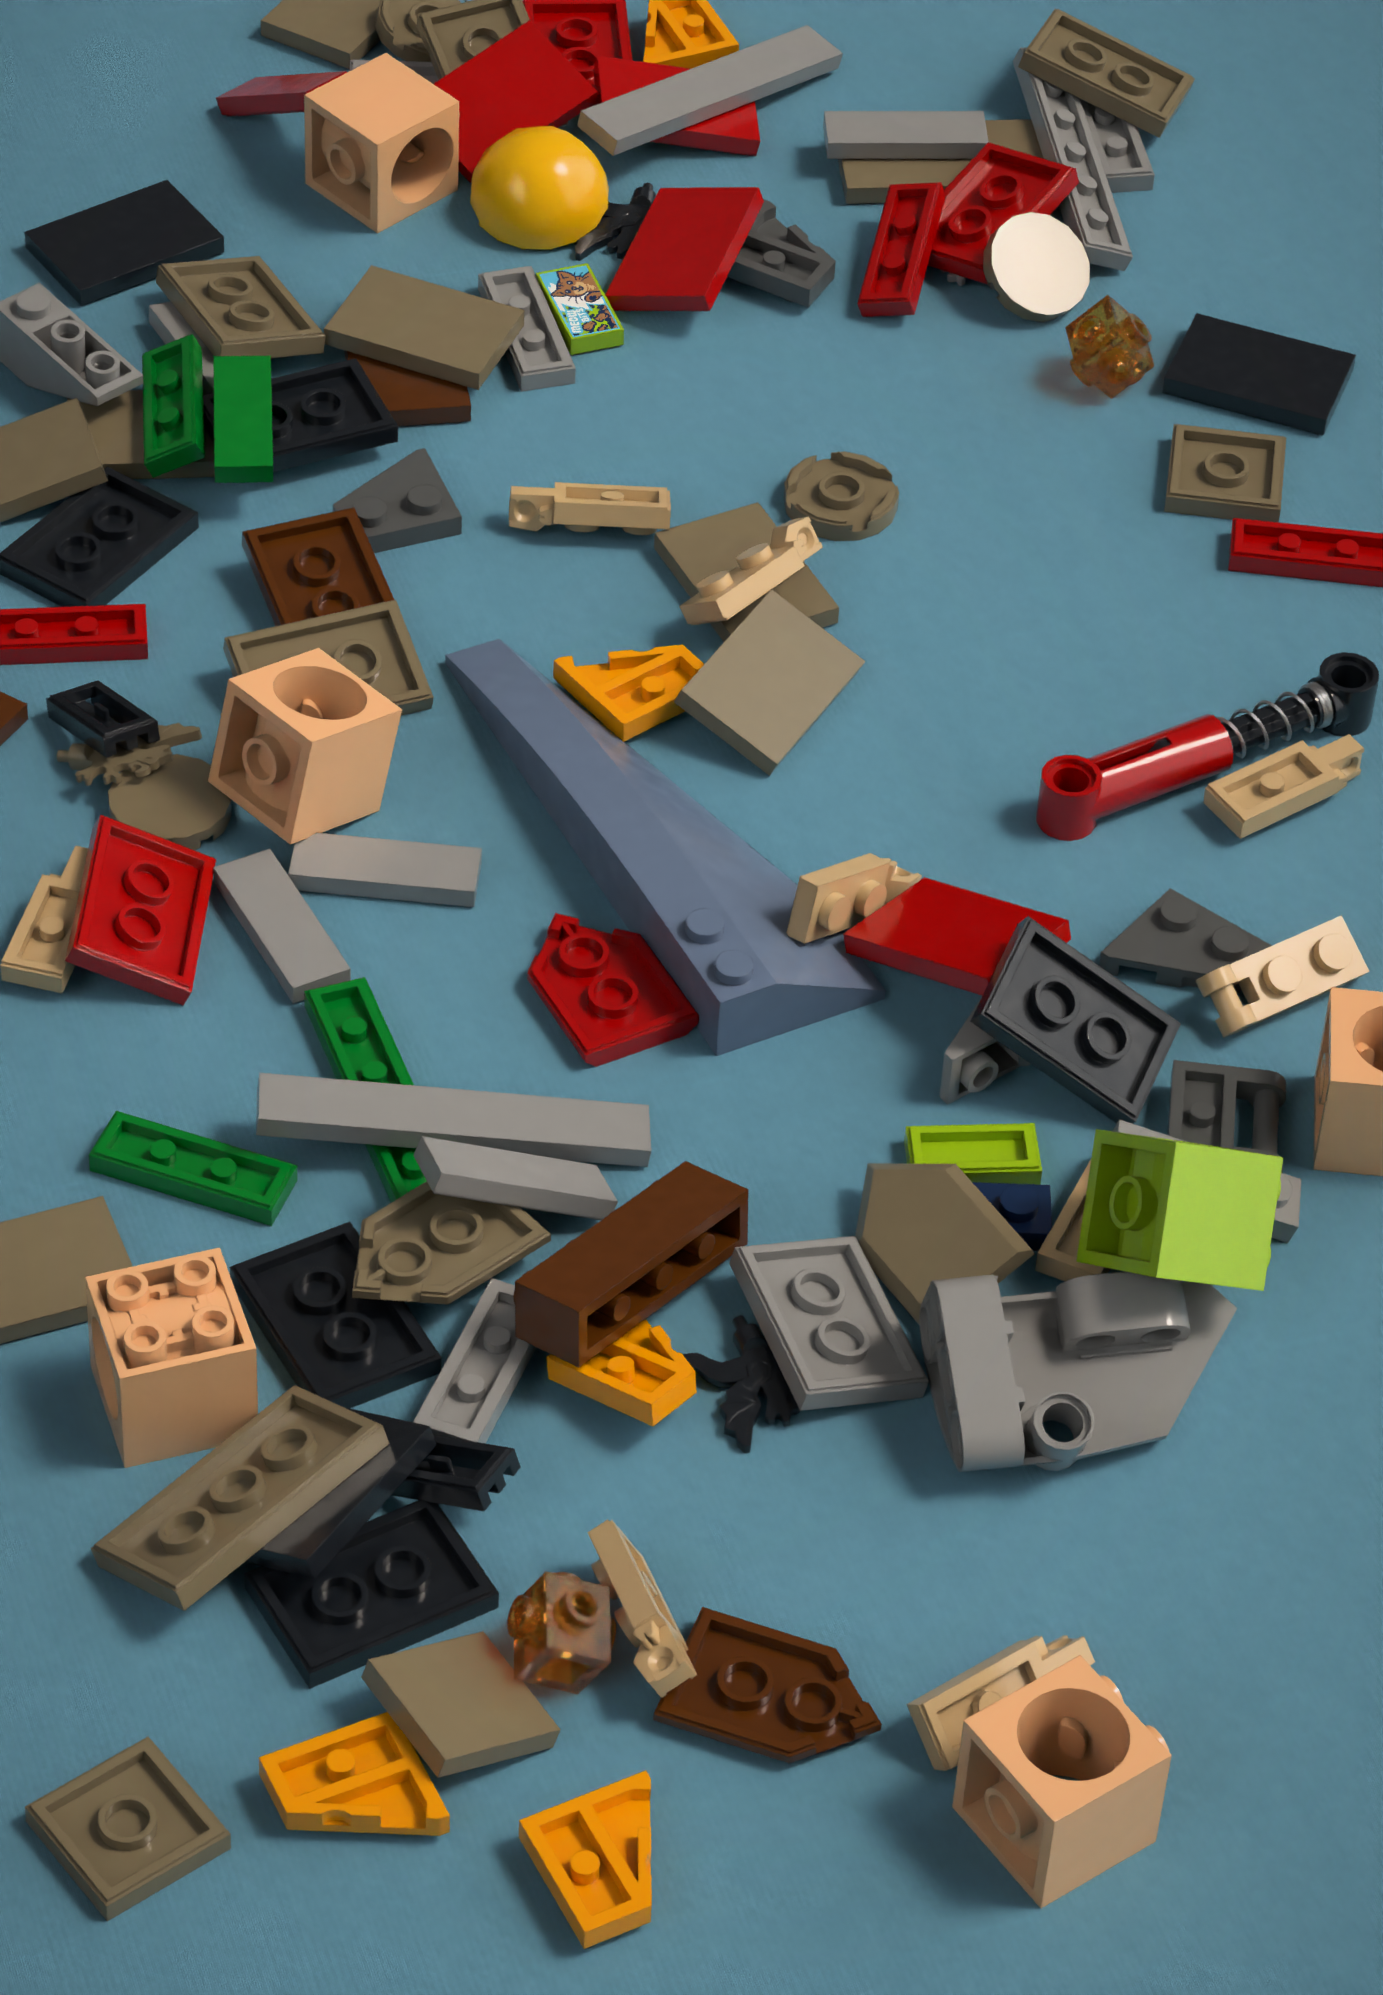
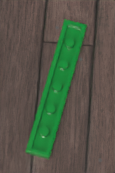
M365 977L304 991V1007L336 1079L414 1085ZM365 1144L391 1203L427 1181L413 1156L416 1148Z

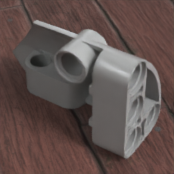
M1130 1272L1081 1276L1059 1284L1056 1287V1291L1003 1297L1000 1295L997 1282L998 1275L932 1280L920 1307V1337L937 1418L948 1451L959 1472L1036 1465L1045 1470L1059 1471L1069 1468L1078 1459L1166 1439L1237 1308L1211 1284L1182 1282ZM1052 1420L1067 1425L1073 1434L1074 1440L1058 1442L1050 1438L1045 1432L1042 1423Z

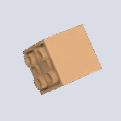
M384 53L304 95L305 184L377 234L458 190L459 101L388 53Z
M320 648L230 678L227 683L208 782L288 844H294L307 839L315 833H323L380 811L402 709Z
M1331 987L1314 1075V1170L1383 1176V992Z
M220 1247L85 1277L91 1369L124 1468L215 1448L258 1414L256 1346Z
M1079 1655L964 1720L952 1808L1040 1908H1043L1156 1842L1172 1755L1162 1735L1154 1727L1144 1725L1124 1703L1122 1695L1113 1681L1106 1676H1099L1086 1660ZM1052 1775L1072 1777L1081 1781L1065 1780Z

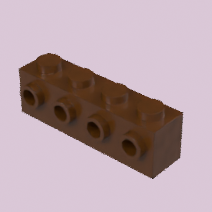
M687 1161L683 1162L515 1281L513 1295L515 1304V1337L579 1368L731 1257L735 1247L748 1244L749 1189Z

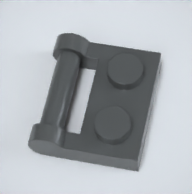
M1173 1060L1170 1078L1167 1135L1192 1143L1279 1156L1277 1154L1279 1108L1286 1101V1080L1281 1074L1270 1070ZM1236 1099L1248 1100L1253 1106L1251 1148L1234 1147Z

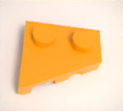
M649 0L643 62L692 69L739 51V43L707 0Z
M683 644L654 647L648 651L608 652V663L575 666L572 656L559 657L554 660L553 678L610 731L625 742L685 712L674 701L683 687L699 671L704 663Z
M646 1319L579 1368L551 1354L546 1357L549 1380L652 1427L697 1393L694 1368L682 1353L672 1349L671 1339L660 1325L651 1327Z
M388 1712L259 1757V1776L287 1830L441 1836L450 1832V1814L413 1745Z
M646 1770L519 1820V1839L583 1949L651 1922V1778Z

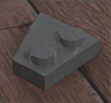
M763 199L764 203L727 277L809 308L834 280L836 261L821 247L813 245L809 241L808 235L796 224L786 228L775 218L776 206L772 202Z
M425 448L415 450L333 504V512L355 508L374 553L462 534V516Z
M1170 888L1101 952L1099 966L1114 976H1118L1120 965L1157 972L1156 983L1180 988L1184 986L1199 988L1196 983L1198 978L1272 945ZM1234 985L1236 993L1239 994L1242 991L1240 985Z

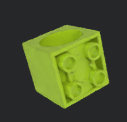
M1096 1129L1076 1262L1155 1278L1264 1291L1267 1267L1271 1259L1270 1245L1276 1204L1281 1192L1280 1177L1283 1157Z

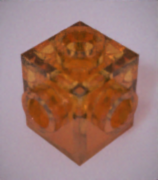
M1106 295L1065 327L1073 358L1070 360L1073 372L1084 385L1088 387L1092 385L1097 386L1111 399L1129 385L1137 383L1145 373L1154 367L1148 345L1152 340L1148 328L1138 316L1130 314L1109 295Z
M545 1571L523 1595L517 1596L511 1605L507 1620L508 1634L514 1637V1679L579 1694L611 1663V1649L616 1636V1622L610 1616L609 1587L583 1581L572 1573H551Z

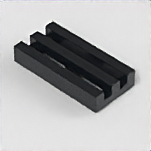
M98 680L50 695L49 698H46L48 717L105 758L117 754L115 743L128 751L138 747L137 736L148 743L160 740L158 721ZM91 698V704L86 700Z
M433 1435L437 1445L394 1491L392 1496L485 1511L492 1503L488 1492L499 1494L506 1486L503 1474L514 1476L521 1466L514 1448Z

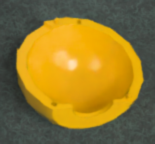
M553 126L516 128L496 141L483 153L473 171L470 204L479 220V226L497 241L521 249L551 250L577 242L578 239L598 226L608 209L609 186L606 173L595 154L582 141L569 132Z

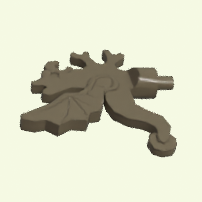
M180 723L168 726L158 725L159 741L148 743L137 736L138 747L128 751L115 743L117 754L107 758L83 743H73L69 750H58L56 757L58 762H69L72 770H80L75 773L78 783L85 781V785L90 786L94 778L104 774L103 780L105 785L111 782L120 784L122 777L118 772L123 770L135 771L136 778L145 777L151 771L157 770L160 765L173 761L171 747L201 740L202 735L200 728L195 726H183Z

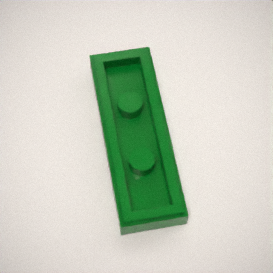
M191 334L142 354L144 465L153 478L205 458L202 347L194 335Z
M271 355L213 356L215 483L273 482Z
M115 1111L89 1154V1170L269 1226L273 1225L298 1181L297 1165L119 1111Z

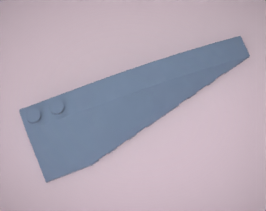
M496 639L445 655L446 666L629 931L638 933L643 937L699 1015V1022L696 1028L716 1056L885 999L886 990L863 958L846 953L843 931L805 944L787 935L786 932L798 886L628 744L623 742L502 640Z

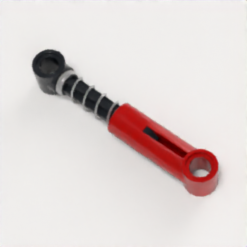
M1347 652L1332 654L1323 660L1320 665L1319 675L1301 686L1297 695L1292 692H1283L1278 696L1275 703L1261 700L1256 703L1252 712L1246 709H1237L1233 712L1230 720L1206 714L1090 758L1078 755L1054 757L1047 761L1042 768L1036 822L1040 830L1052 838L1064 841L1083 839L1092 833L1098 819L1223 773L1231 768L1233 754L1243 759L1246 755V749L1258 745L1266 750L1270 740L1281 737L1289 741L1292 732L1302 728L1309 733L1314 728H1319L1336 736L1358 735L1367 730L1371 723L1379 681V670L1371 660L1362 655ZM1285 696H1292L1290 698L1280 701L1281 698ZM1263 704H1267V705H1268V706H1265V707H1263V708L1258 709V707L1261 706V705H1263ZM1239 713H1247L1235 718Z

